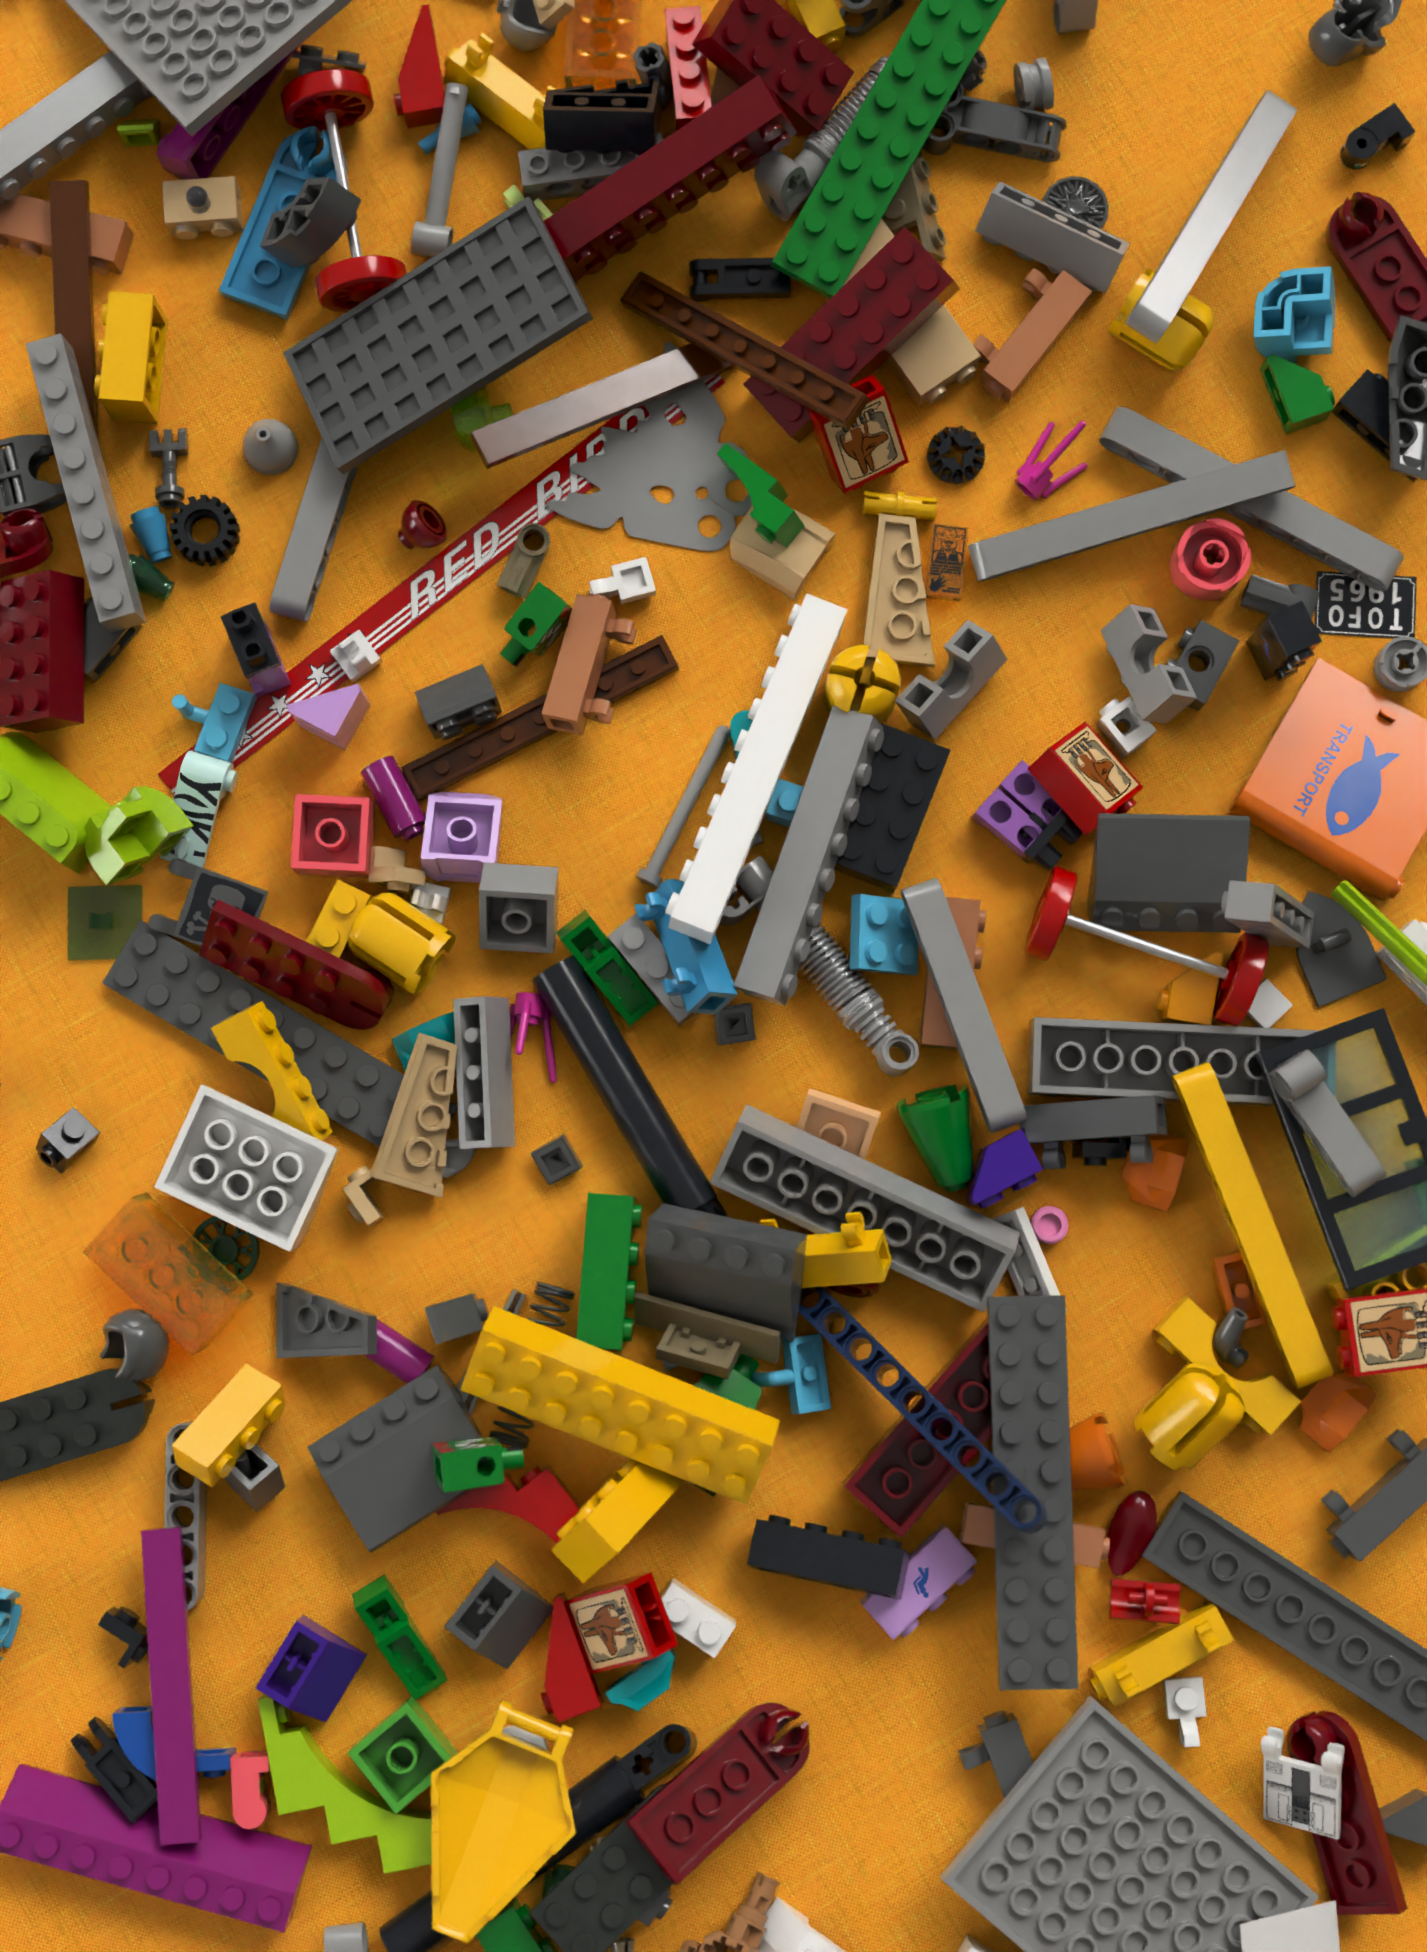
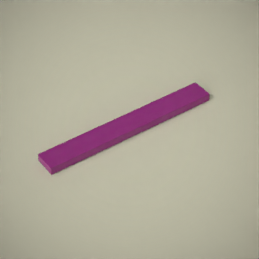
M182 1526L146 1529L141 1531L160 1845L194 1843L201 1841L202 1834Z

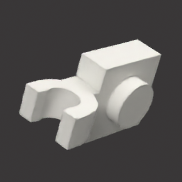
M646 557L612 565V577L589 581L590 594H600L608 599L618 594L620 604L656 595V588Z
M1192 1676L1162 1680L1166 1718L1178 1719L1180 1744L1184 1747L1200 1746L1195 1717L1207 1716L1203 1677Z

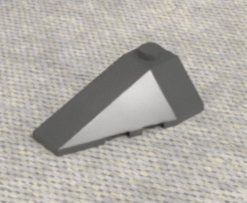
M1401 315L1398 318L1388 351L1390 470L1426 481L1427 323Z

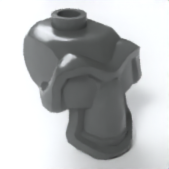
M1335 0L1332 9L1325 13L1309 30L1310 48L1315 56L1328 66H1339L1361 55L1369 56L1377 53L1386 46L1381 28L1395 20L1402 0Z

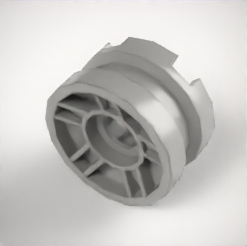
M1046 58L1034 59L1032 64H1027L1026 61L1015 63L1013 76L1019 107L1030 110L1038 107L1041 110L1053 108V81Z
M1402 636L1390 641L1378 652L1374 659L1373 670L1377 681L1382 687L1391 692L1402 693L1412 690L1427 677V647L1423 642L1414 637ZM1399 659L1406 660L1408 668L1399 670L1397 668L1400 665Z

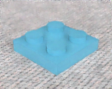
M866 894L851 895V970L907 976L918 975V941L903 899Z

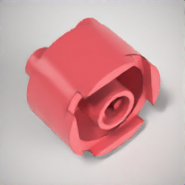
M1220 518L1207 519L1189 527L1171 554L1170 576L1172 582L1187 596L1201 601H1218L1232 592L1248 571L1251 562V551L1241 529L1235 524ZM1207 555H1210V556L1213 557V560H1212L1213 565H1211V564H1209V563L1206 562V561H1207V558H1206Z

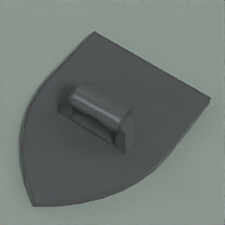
M1309 891L1302 904L1314 912L1310 949L1296 948V953L1317 1006H1323L1387 980L1363 926L1336 901Z

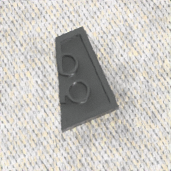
M276 1282L277 1358L377 1354V1316L288 1283Z

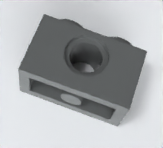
M1202 620L1198 622L1194 629L1186 628L1177 644L1178 647L1182 648L1178 659L1175 661L1170 658L1166 664L1183 668L1197 697L1188 706L1198 712L1206 704L1239 643L1238 639ZM1188 658H1200L1205 665V670L1202 672L1192 670L1188 664Z

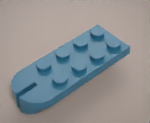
M316 126L305 127L287 137L278 147L218 290L221 296L288 321L311 264L291 268L261 248L260 244L271 214L288 206L299 194L306 179L330 177L337 182L329 136L326 130L323 129L321 135H319ZM322 139L323 147L321 152L314 157L319 142ZM344 156L346 172L348 173L347 161Z

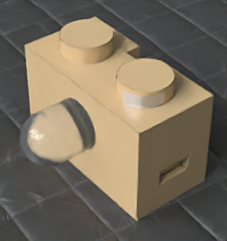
M235 176L162 181L164 223L172 237L176 236L179 239L190 240L205 231H211L212 235L217 237H228L233 235V232H243L241 189Z

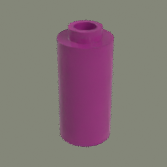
M394 756L381 758L365 767L361 771V775L394 838L403 837L404 841H408L424 832L422 826L425 825L426 817Z
M377 1319V1354L364 1355L407 1384L427 1372L435 1358L434 1355L379 1319Z

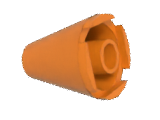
M1103 1412L1093 1414L1069 1428L1072 1490L1119 1488L1126 1485V1481L1121 1476L1125 1473L1113 1433L1106 1434L1104 1424L1108 1423Z

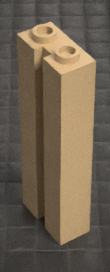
M883 220L879 223L846 283L894 237ZM943 305L885 362L919 407L927 401L929 404H933L940 400L947 393L945 387L951 382L955 383L958 381L959 384H963L977 373L976 368L981 355L945 305Z

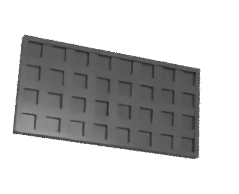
M528 196L283 353L337 470L345 474L592 320L593 317L537 207Z

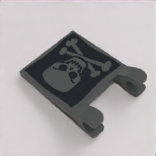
M172 859L169 865L170 873L193 880L178 921L161 914H153L148 926L156 931L202 946L211 910L218 899L259 919L269 892L185 860Z

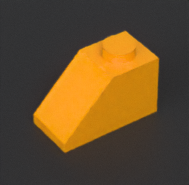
M1214 952L1205 958L1204 961L1221 966L1223 953ZM1190 968L1167 984L1166 989L1160 990L1157 1001V1011H1162L1161 1021L1175 1024L1211 1025L1219 978Z

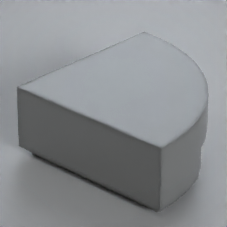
M459 1139L446 1140V1167H443L442 1178L454 1176L464 1170L472 1161L476 1149H460Z

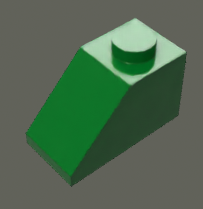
M1274 354L1266 357L1260 367V371L1285 434L1325 421L1334 410L1335 398L1330 386H1325L1321 375Z

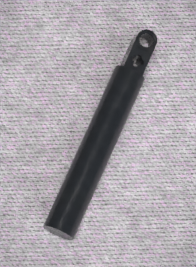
M574 956L568 957L537 975L532 980V983L662 1203L729 1217L718 1200L712 1185Z
M678 1724L667 1725L620 1759L617 1755L613 1756L568 1789L576 1833L555 1855H552L523 1888L645 1799L644 1791L691 1758L697 1748V1739L693 1731ZM675 1732H681L686 1739L685 1748L678 1754L672 1753L668 1746L669 1738ZM642 1757L653 1759L654 1761L649 1766L650 1774L639 1772L643 1765L640 1760ZM432 1890L379 1928L380 1936L388 1952H438L455 1939L432 1928Z

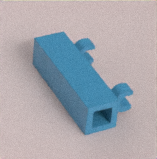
M667 879L659 885L655 892L645 895L648 904H636L634 906L640 920H654L675 977L673 980L664 979L662 981L666 994L669 996L681 995L688 1013L716 1015L738 995L737 990L733 986L734 983L716 935H714L711 944L668 928L671 915L665 913L673 892L681 893L685 882L678 881L677 879Z

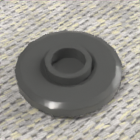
M1071 176L1058 180L1049 187L1042 200L1101 230L1108 218L1109 205L1105 193L1096 183L1085 177Z

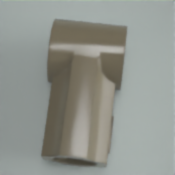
M530 523L521 528L518 532L514 548L497 583V587L516 597L526 599L544 557L549 552L550 536L545 527L540 524ZM529 534H538L543 538L544 545L537 551L528 550L523 544L525 537Z

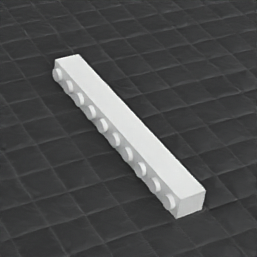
M806 594L802 605L795 603L787 623L793 626L789 636H781L774 653L775 656L780 658L775 668L768 666L761 687L766 688L762 700L759 698L754 699L748 714V718L753 720L749 731L741 730L734 750L740 753L735 763L728 761L722 775L721 782L726 784L721 796L714 794L707 815L712 816L708 828L701 826L693 847L699 849L694 861L687 859L679 880L685 882L681 893L673 892L665 913L671 915L668 928L711 944L778 779L781 776L838 639L848 609L810 594Z

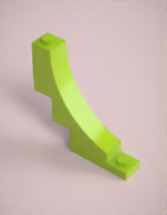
M263 1694L258 1699L279 1815L324 1806L331 1845L377 1835L384 1874L432 1864V1811L404 1807L395 1814L384 1799L371 1794L355 1784L326 1757L306 1724L286 1728L285 1723H288L290 1720L288 1708L266 1694Z

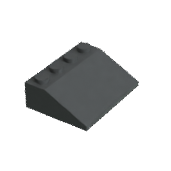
M1098 813L1087 898L1089 920L1117 931L1240 933L1241 929L1224 918L1225 914L1222 912L1221 902L1223 893L1229 889L1230 880L1247 881L1250 817Z
M663 1203L648 1218L645 1246L648 1294L780 1331V1339L793 1342L796 1336L808 1234Z
M436 1365L308 1446V1449L323 1479L364 1545L372 1553L471 1490L466 1489L446 1493L441 1490L435 1481L432 1443L483 1438L452 1379ZM488 1457L481 1458L477 1463V1467L484 1466L488 1461Z

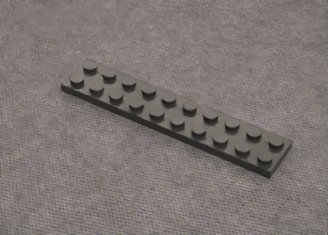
M140 920L102 983L224 1056L225 1054L211 1027L263 1001L266 1008L274 1015L276 1027L284 1042L291 1047L294 1053V1060L300 1072L310 1082L312 1094L319 1107L332 1120L380 1147L404 1077L402 1073L219 965H215L199 956L198 953L168 935L151 929L146 922ZM234 1061L269 1082L267 1077L253 1065ZM449 1102L448 1112L451 1114L450 1122L458 1110V1106Z
M1065 1295L988 1296L991 1453L1043 1504L1047 1512V1521L1044 1527L1036 1533L1028 1534L1017 1529L993 1505L998 1686L1000 1690L1078 1689ZM1000 1476L993 1479V1495H1001L1007 1490L1008 1479L1006 1477ZM1025 1504L1019 1509L1018 1520L1020 1523H1029L1034 1520L1037 1512L1034 1504Z
M1179 1490L1141 1556L1427 1741V1649Z

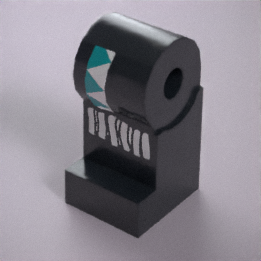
M1393 103L1348 135L1341 149L1340 158L1346 167L1353 170L1362 169L1369 164L1373 155L1391 144L1396 152L1408 145L1416 131L1398 106Z

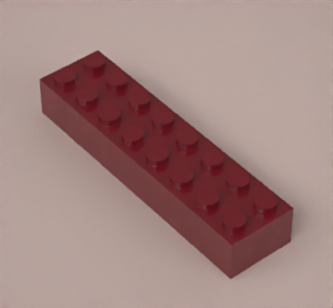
M760 75L544 220L576 285L577 280L586 274H594L602 270L607 265V260L616 254H624L632 250L637 245V240L647 233L653 234L662 230L667 225V220L677 213H686L698 204V199L707 193H715L723 189L729 183L728 179L738 172H747L753 169L760 162L759 158L771 150H781L790 143L791 137L797 131L776 95Z

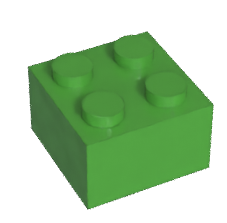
M411 1696L358 1740L347 1754L394 1813L397 1814L431 1785V1772L458 1753V1751L418 1701L414 1700Z

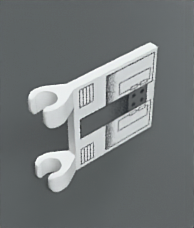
M1269 1726L1267 1736H1264L1261 1740V1751L1264 1755L1263 1819L1338 1840L1341 1834V1771L1344 1747L1330 1742L1327 1746L1328 1751L1322 1755V1766L1281 1755L1284 1731Z

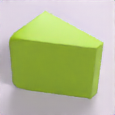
M159 119L126 120L117 126V131L127 147L159 145L161 141Z

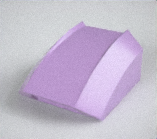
M439 792L429 794L420 858L422 870L426 871L425 875L437 882L444 880L480 883L484 863H498L503 799L490 794Z

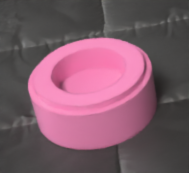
M1046 1206L1039 1208L1030 1219L1037 1240L1042 1243L1053 1244L1059 1242L1067 1234L1068 1219L1065 1213L1057 1207Z

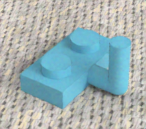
M220 683L210 710L193 706L181 694L173 697L172 705L184 718L204 724L194 748L195 752L232 763L257 697L253 693Z

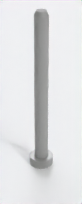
M721 725L716 729L646 869L640 868L636 875V878L641 882L654 888H658L663 879L659 877V874L730 736V729Z

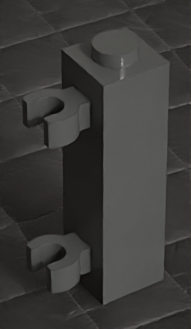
M1157 1095L1026 1105L1024 1108L1027 1121L1020 1123V1129L1023 1130L1029 1144H1044V1169L1066 1168L1063 1143L1131 1138V1163L1153 1162L1150 1136L1168 1135L1165 1097Z
M1396 1429L1386 1439L1403 1458L1355 1503L1349 1506L1341 1495L1333 1490H1330L1320 1499L1337 1517L1326 1530L1333 1537L1329 1543L1344 1559L1350 1556L1361 1562L1427 1501V1438H1424L1416 1445L1404 1430Z
M998 1711L984 1717L985 1723L977 1726L983 1743L958 1750L965 1770L990 1760L1003 1798H1005L1032 1766L1033 1762L1013 1712L1006 1715L1005 1711Z

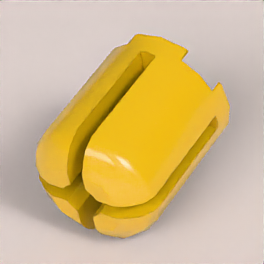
M1147 267L1145 273H1142L1128 294L1125 303L1119 311V316L1117 319L1114 317L1107 332L1166 369L1178 371L1191 363L1213 328L1214 313L1210 306L1188 293L1169 327L1156 344L1126 325L1125 322L1155 273Z
M859 644L846 648L834 658L827 675L824 702L828 712H831L832 706H837L840 710L849 713V710L859 712L858 714L872 715L880 724L885 720L887 721L895 708L901 684L897 663L886 651L880 648L875 661L867 659L870 645ZM858 686L866 687L861 704L854 702Z
M385 892L373 897L367 903V906L363 907L356 916L348 936V948L353 955L415 995L416 991L421 993L436 975L435 969L444 955L442 950L450 953L457 935L396 894Z
M1194 1362L1184 1366L1136 1414L1134 1419L1135 1430L1138 1432L1142 1428L1146 1437L1154 1446L1149 1452L1162 1464L1175 1471L1181 1466L1190 1468L1191 1471L1241 1422L1244 1414V1403L1236 1384L1226 1374L1221 1373L1219 1375V1370L1207 1363Z

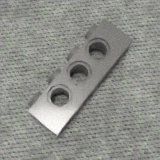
M658 133L657 144L663 140L662 133ZM546 148L518 151L524 197L529 196L534 202L538 198L542 201L581 196L640 155L611 151L606 154H598L593 151L561 153L557 150H546Z

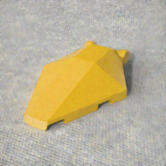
M501 1700L491 1728L431 1772L432 1928L434 1930L469 1943L535 1876V1873L552 1855H555L576 1833L562 1763L573 1728L563 1724L560 1728L513 1709L512 1703ZM505 1723L555 1742L552 1751L550 1752L532 1743L503 1733Z

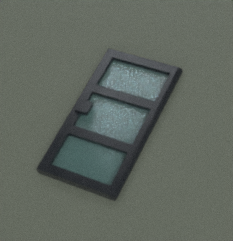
M1384 1008L1274 1048L1260 1050L1259 1053L1255 1054L1344 1290H1354L1358 1286L1427 1262V1119ZM1309 1050L1319 1060L1327 1073V1079L1324 1080L1325 1084L1385 1170L1386 1176L1355 1197L1350 1196L1340 1184L1268 1077L1269 1072L1301 1051Z

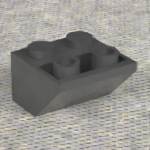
M483 664L415 692L425 721L435 739L442 737L443 740L452 739L463 733L462 728L476 723L477 726L488 724L497 718V713L502 712Z
M495 1560L444 1627L475 1652L508 1669L551 1614L553 1605Z

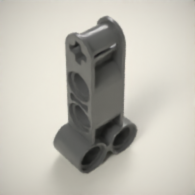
M959 83L951 97L953 102L947 104L934 129L943 130L947 135L936 137L931 133L923 146V149L932 155L945 154L951 148L952 143L1042 162H1055L1060 159L1058 146L1061 132L1065 130L1067 123L1057 115L963 96V87ZM1047 132H1049L1048 143H1047V145H1046L1045 142H1046Z

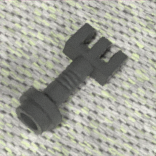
M187 428L178 429V442H174L172 429H164V443H159L158 430H150L149 452L152 457H162V485L155 489V498L159 501L161 507L176 508L184 499V489L177 485L176 456L188 455Z

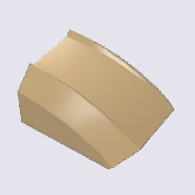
M752 505L730 537L731 559L795 601L803 589L805 581L823 554L827 553L834 543L836 534L794 510L805 527L787 548L777 541L769 544L755 532L757 524L749 515L754 509Z

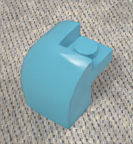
M1331 266L1299 268L1280 272V277L1270 282L1262 292H1258L1255 303L1253 338L1255 346L1261 355L1267 357L1274 354L1292 363H1297V356L1332 354L1333 330L1336 323V303Z

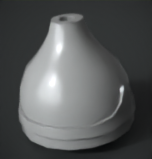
M262 419L256 421L247 429L243 437L242 451L246 462L253 470L263 475H277L285 472L293 465L297 457L298 442L295 434L286 424L275 419Z

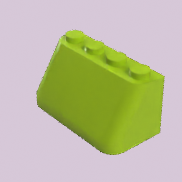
M10 731L0 735V814L57 861L79 874L89 862L84 848L86 840L84 827L91 816L108 812L112 806L24 734Z

